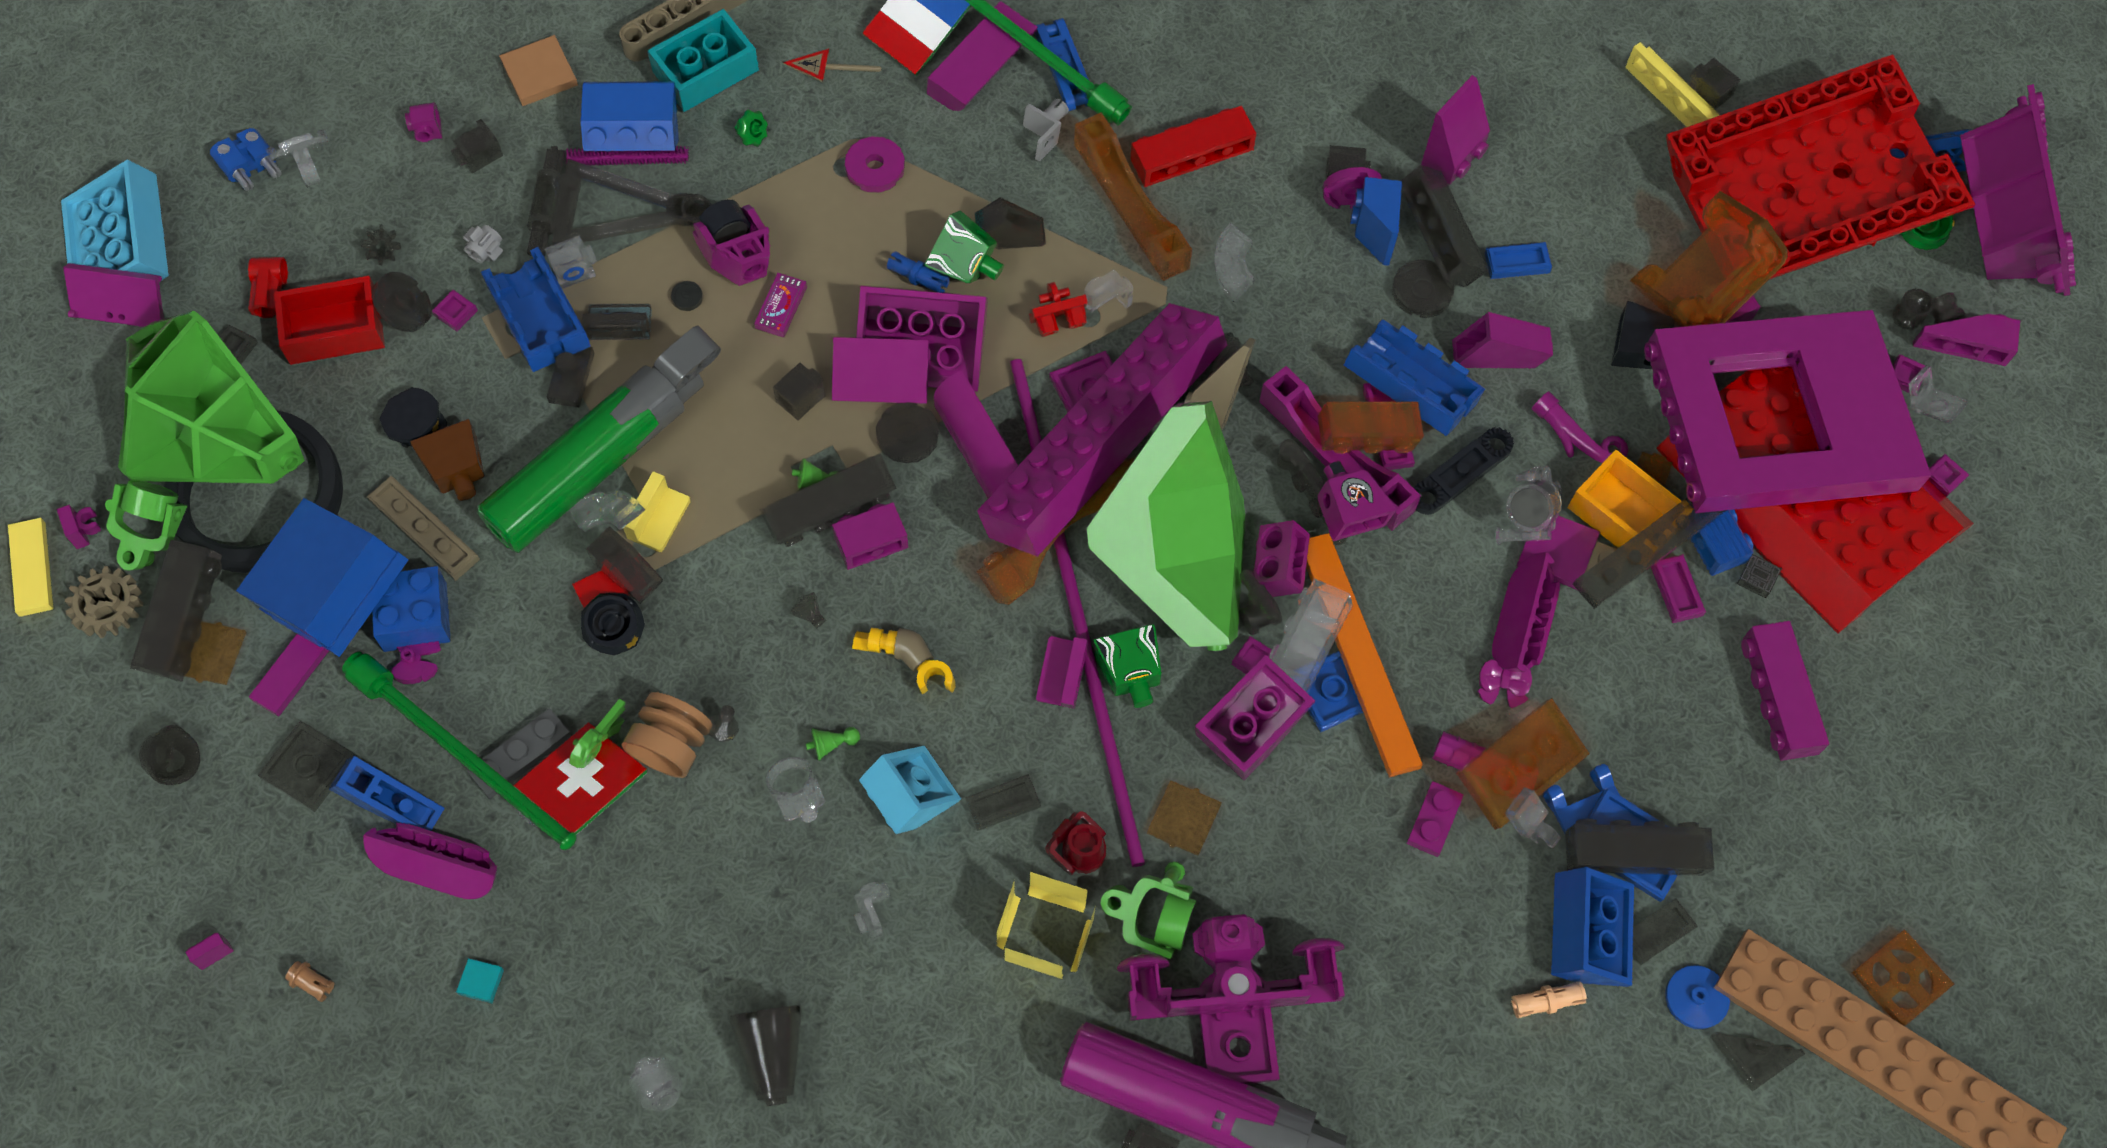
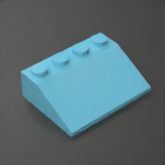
M127 159L61 200L67 264L72 263L159 275L162 277V280L169 276L157 175Z

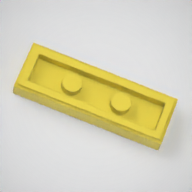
M42 518L9 524L8 534L15 613L22 617L53 610L45 521Z

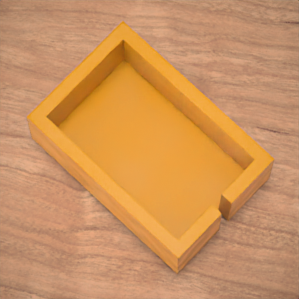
M1616 449L1578 488L1567 507L1593 529L1600 531L1599 534L1618 549L1628 553L1627 556L1643 569L1680 530L1693 511L1692 508Z

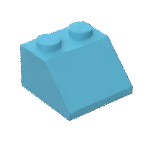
M925 745L881 755L859 779L869 798L874 801L884 816L886 823L895 834L917 829L961 800V797Z

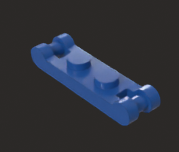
M1064 19L1054 20L1053 24L1044 25V23L1036 25L1038 27L1035 32L1037 41L1088 79ZM1050 67L1062 101L1068 107V112L1076 110V106L1083 104L1087 107V95L1083 91L1073 95L1071 90L1078 88Z

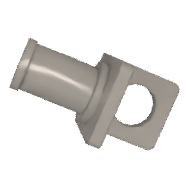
M1060 99L1053 100L1044 111L1031 104L1025 107L1023 126L1041 137L1038 140L1035 160L1039 162L1058 143L1061 128L1060 120L1068 114V107L1064 101L1056 107L1060 103Z

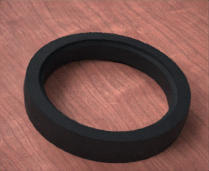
M276 410L296 435L299 445L309 451L316 461L319 483L313 503L338 515L343 496V478L333 449L326 439L309 423L295 415ZM165 482V488L179 495L176 504L187 505L176 532V536L182 544L202 561L214 567L231 572L249 573L272 541L256 546L237 547L211 540L196 528L191 516L190 495L194 482Z

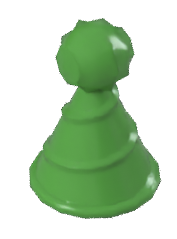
M805 458L802 459L799 470H792V476H798L797 488L799 490L821 483L824 484L825 482H828V485L837 488L841 487L844 482L843 474L833 471L827 474L811 464V462L806 461Z
M855 727L846 728L843 734L811 728L813 742L805 744L807 750L815 748L817 759L821 761L825 755L838 748L843 742L848 745L857 744L860 740V733Z

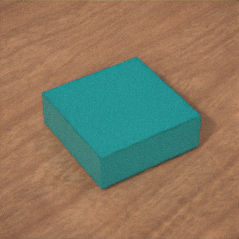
M468 958L456 993L492 1004L504 969L500 966Z

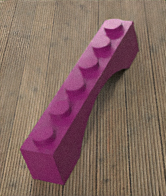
M1287 366L1263 383L1259 402L1323 465L1327 467L1333 462L1340 461L1347 474L1360 470L1369 472L1396 508L1395 513L1386 524L1391 531L1415 512L1421 495L1398 473L1377 464L1350 443L1326 416L1309 387Z

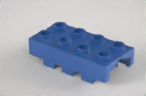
M539 247L530 250L533 259L525 262L518 272L513 274L502 272L493 276L490 268L481 272L487 288L532 372L555 363L554 357L565 352L567 356H571L591 347L582 324Z
M1382 319L1375 332L1362 347L1357 345L1350 350L1344 366L1447 436L1459 424L1462 417H1466L1477 405L1485 388L1467 377L1469 370L1455 360L1451 365L1442 360L1441 357L1444 353L1430 343L1425 347L1417 343L1418 335L1402 325L1398 330Z

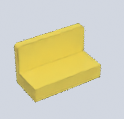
M652 472L622 524L627 539L662 552L690 504V497L668 488L665 476Z

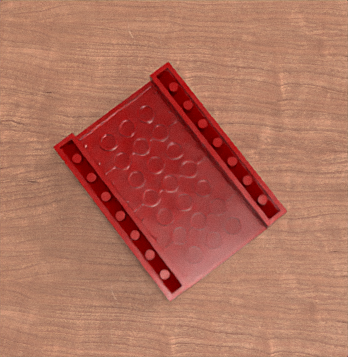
M1792 366L1747 370L1719 392L1739 458L1819 451ZM1668 435L1656 449L1685 478L1684 473H1681L1678 468L1676 446L1671 443ZM1929 480L1926 481L1919 491L1734 509L1737 514V524L1742 533H1747L1750 536L1753 548L1769 564L1773 565V568L1775 566L1780 569L1779 574L1838 634L1860 617L1871 604L1948 542L1954 541L1974 524Z

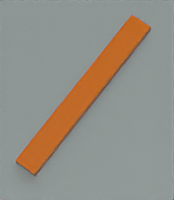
M1327 533L1309 538L1306 569L1338 650L1341 653V658L1387 774L1390 778L1419 770L1423 765L1331 536Z

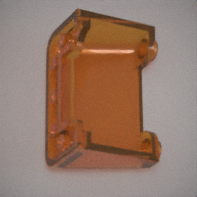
M1719 191L1703 210L1702 218L1708 228L1665 271L1656 264H1650L1642 268L1630 280L1639 292L1667 316L1673 317L1675 323L1680 327L1725 323L1783 266L1787 259V248L1768 220L1722 191Z

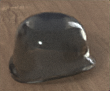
M168 725L144 739L139 750V761L143 770L159 784L177 785L188 781L196 774L200 765V751L197 742L190 734L177 725Z

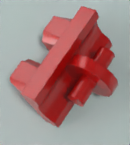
M1055 282L1047 284L1048 293L1038 295L1040 304L1051 302V304L1031 309L1032 313L1029 314L1031 324L1036 322L1041 336L1045 337L1059 331L1055 317L1061 315L1066 316L1069 329L1084 326L1087 323L1085 307L1088 301L1086 294L1061 301L1062 298L1070 296L1069 288L1058 290Z

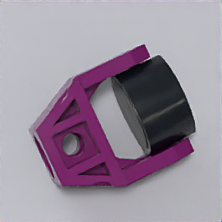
M729 199L719 201L708 207L700 215L698 222L693 224L695 230L692 233L697 246L710 267L738 286L767 276L770 258L769 228L764 226L754 208L749 204L741 208L735 200Z

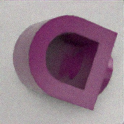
M435 102L409 107V113H405L407 128L409 131H414V137L418 142H428L433 139L442 138L441 119Z

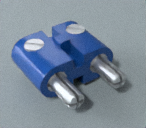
M254 128L237 133V139L231 141L229 137L221 140L210 149L211 157L231 182H239L245 191H249V189L251 190L254 187L249 179L251 176L250 171L254 169L258 173L266 169L273 178L280 177L282 174L275 164L277 160L276 154L258 130Z

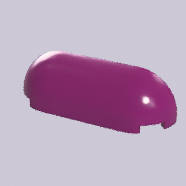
M1547 552L1532 555L1524 560L1516 568L1509 580L1492 644L1493 659L1498 662L1500 667L1506 670L1525 672L1527 671L1526 666L1531 669L1533 666L1539 665L1543 659L1560 592V581L1554 582V575L1550 565L1554 563V560Z
M396 823V828L377 831L374 827L364 834L363 841L367 856L377 868L390 876L463 899L481 898L494 885L497 865L495 866L494 862L489 858V851L480 846L405 823Z

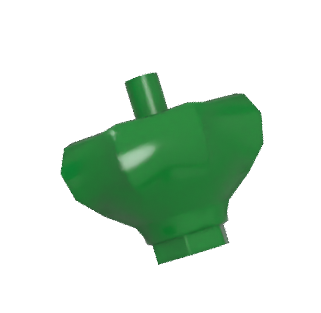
M748 109L738 119L735 130L744 145L758 147L762 140L767 137L766 129L768 122L763 118L761 111L753 112Z

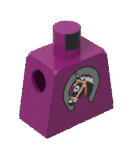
M1340 461L1333 462L1325 467L1324 473L1328 480L1318 494V502L1333 541L1386 526L1395 513L1396 508L1368 471L1360 470L1347 474Z

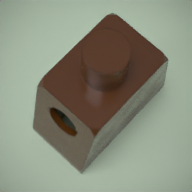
M469 419L410 441L419 460L441 493L454 490L457 499L461 501L471 499L476 495L472 482L484 478L485 475L477 436Z

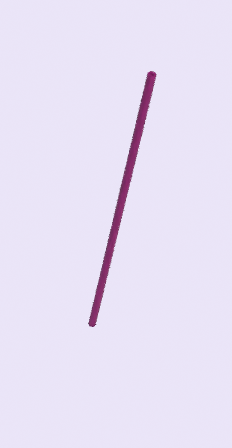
M1014 359L1010 362L1032 452L1042 439L1023 362L1021 359ZM1062 529L1053 539L1076 638L1088 641L1084 671L1131 865L1135 868L1145 865V860L1064 529Z

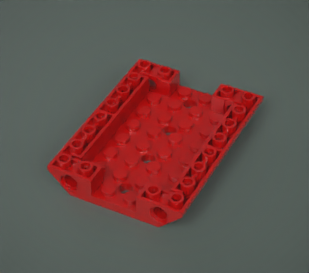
M1893 54L1666 135L1673 177L1725 279L1740 289H1744L1975 206L1974 200L1948 153L1936 157L1914 115L1920 102ZM1900 149L1905 153V157L1901 159L1893 157L1890 150ZM1844 169L1849 174V177L1845 179L1838 178L1834 175L1833 170ZM1779 187L1787 189L1792 193V197L1789 199L1781 198L1777 195L1776 189ZM1726 208L1731 209L1736 217L1726 219L1721 216L1719 211Z

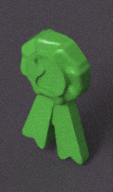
M619 699L595 729L587 731L580 740L575 739L573 741L575 748L571 753L569 764L576 768L586 767L599 753L602 741L621 730V725L625 720L620 715L626 709L624 707L625 701Z

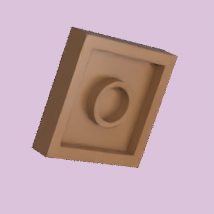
M555 35L499 55L522 106L578 86L576 77Z

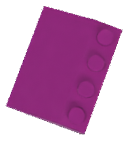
M860 286L856 338L929 340L928 387L938 388L948 377L962 370L973 390L978 391L988 298L983 296Z

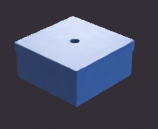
M303 498L236 591L260 607L261 611L272 617L276 622L340 657L408 562V559L398 551L388 547L373 534Z

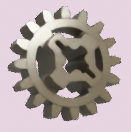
M104 566L101 574L91 569L88 579L80 575L78 577L81 583L79 587H69L74 596L65 598V603L70 607L65 611L66 615L72 620L71 623L78 630H82L89 637L95 632L100 638H104L107 631L117 636L118 627L122 625L129 629L131 626L127 620L130 617L138 618L139 614L134 609L143 606V602L138 597L142 594V590L136 585L137 582L130 574L126 575L120 568H117L113 573L108 566Z

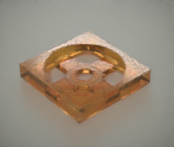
M1905 929L1852 972L1854 977L1890 1017L1903 1026L1910 1023L1954 985L1952 980ZM1891 950L1905 951L1916 956V958L1909 964L1901 963L1891 953ZM1877 961L1890 973V980L1882 987L1873 979V967ZM1926 969L1931 978L1930 994L1919 983V975ZM1899 972H1906L1910 976L1909 984L1899 982L1897 977ZM1900 991L1907 992L1918 1005L1910 1009L1900 1008L1891 998Z

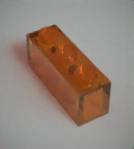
M1326 402L1317 415L1322 450H1334L1335 453L1339 454L1352 450H1364L1366 453L1395 450L1396 453H1407L1414 450L1424 437L1418 402Z

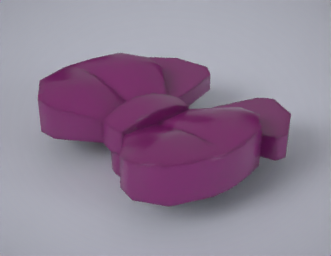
M438 641L396 647L400 653L401 661L393 667L391 673H393L397 682L415 684L420 683L422 680L426 682L435 676L438 671L437 665L428 661H422L421 656L439 652L441 647Z
M1491 659L1485 662L1479 671V686L1481 689H1478L1477 692L1482 701L1491 705L1495 702L1500 688L1507 689L1509 707H1521L1528 700L1525 694L1529 692L1532 684L1531 670L1526 666L1527 671L1525 672L1509 671L1502 669L1497 661Z

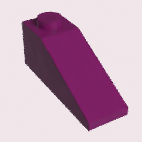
M1984 314L1924 326L1913 341V347L2006 367L2018 352L2020 320L2008 318L2001 314Z

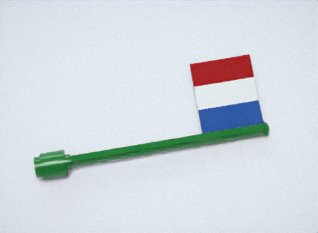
M887 0L862 33L917 76L972 6L1087 95V106L1108 123L1120 125L1132 109L1128 99L1109 84L1103 82L1100 85L1097 83L1094 85L985 0Z

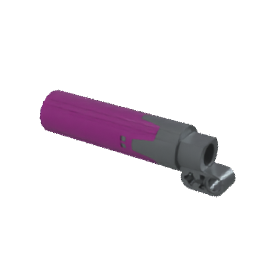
M1084 1022L1080 1025L1063 1066L1060 1078L1063 1087L1216 1148H1345L1346 1135L1314 1123L1317 1114L1315 1111L1089 1022Z

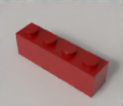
M1241 105L1233 109H1224L1218 114L1206 118H1197L1191 123L1179 127H1170L1164 132L1150 137H1141L1137 141L1132 142L1130 160L1144 187L1252 151L1254 150L1257 133Z

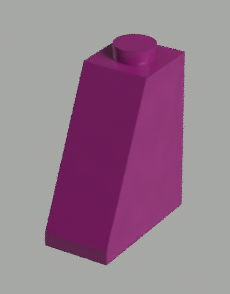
M1487 312L1452 340L1453 358L1465 368H1536L1553 356V343L1549 327L1492 312Z

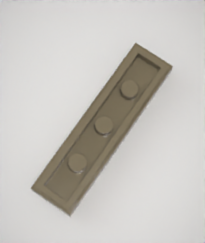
M390 476L367 496L368 500L453 580H458L480 560L471 548L394 477Z

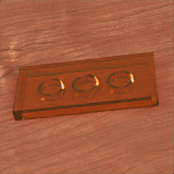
M1551 698L1544 701L1456 774L1494 830L1502 828L1590 753Z

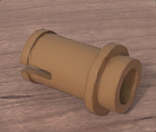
M295 962L285 977L289 981L290 987H299L315 997L319 1002H323L327 998L324 993L330 994L335 985L333 981H329L310 969L308 962Z

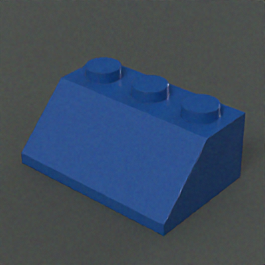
M583 82L581 104L583 151H675L679 142L675 82Z
M1588 867L1555 873L1551 975L1572 982L1581 981L1584 984L1632 986L1634 884Z

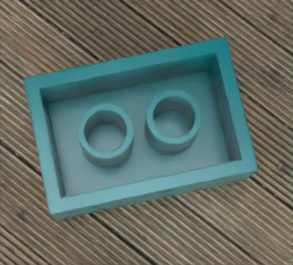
M724 9L647 50L652 72L660 82H675L676 103L683 112L759 71L756 48Z

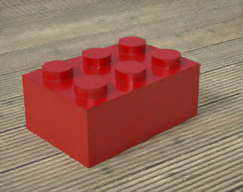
M370 276L274 292L279 347L290 365L385 348L383 325L380 320L382 316L379 294Z

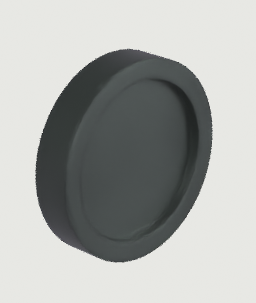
M683 281L673 288L671 298L676 308L683 311H691L702 303L703 294L698 284L691 281Z

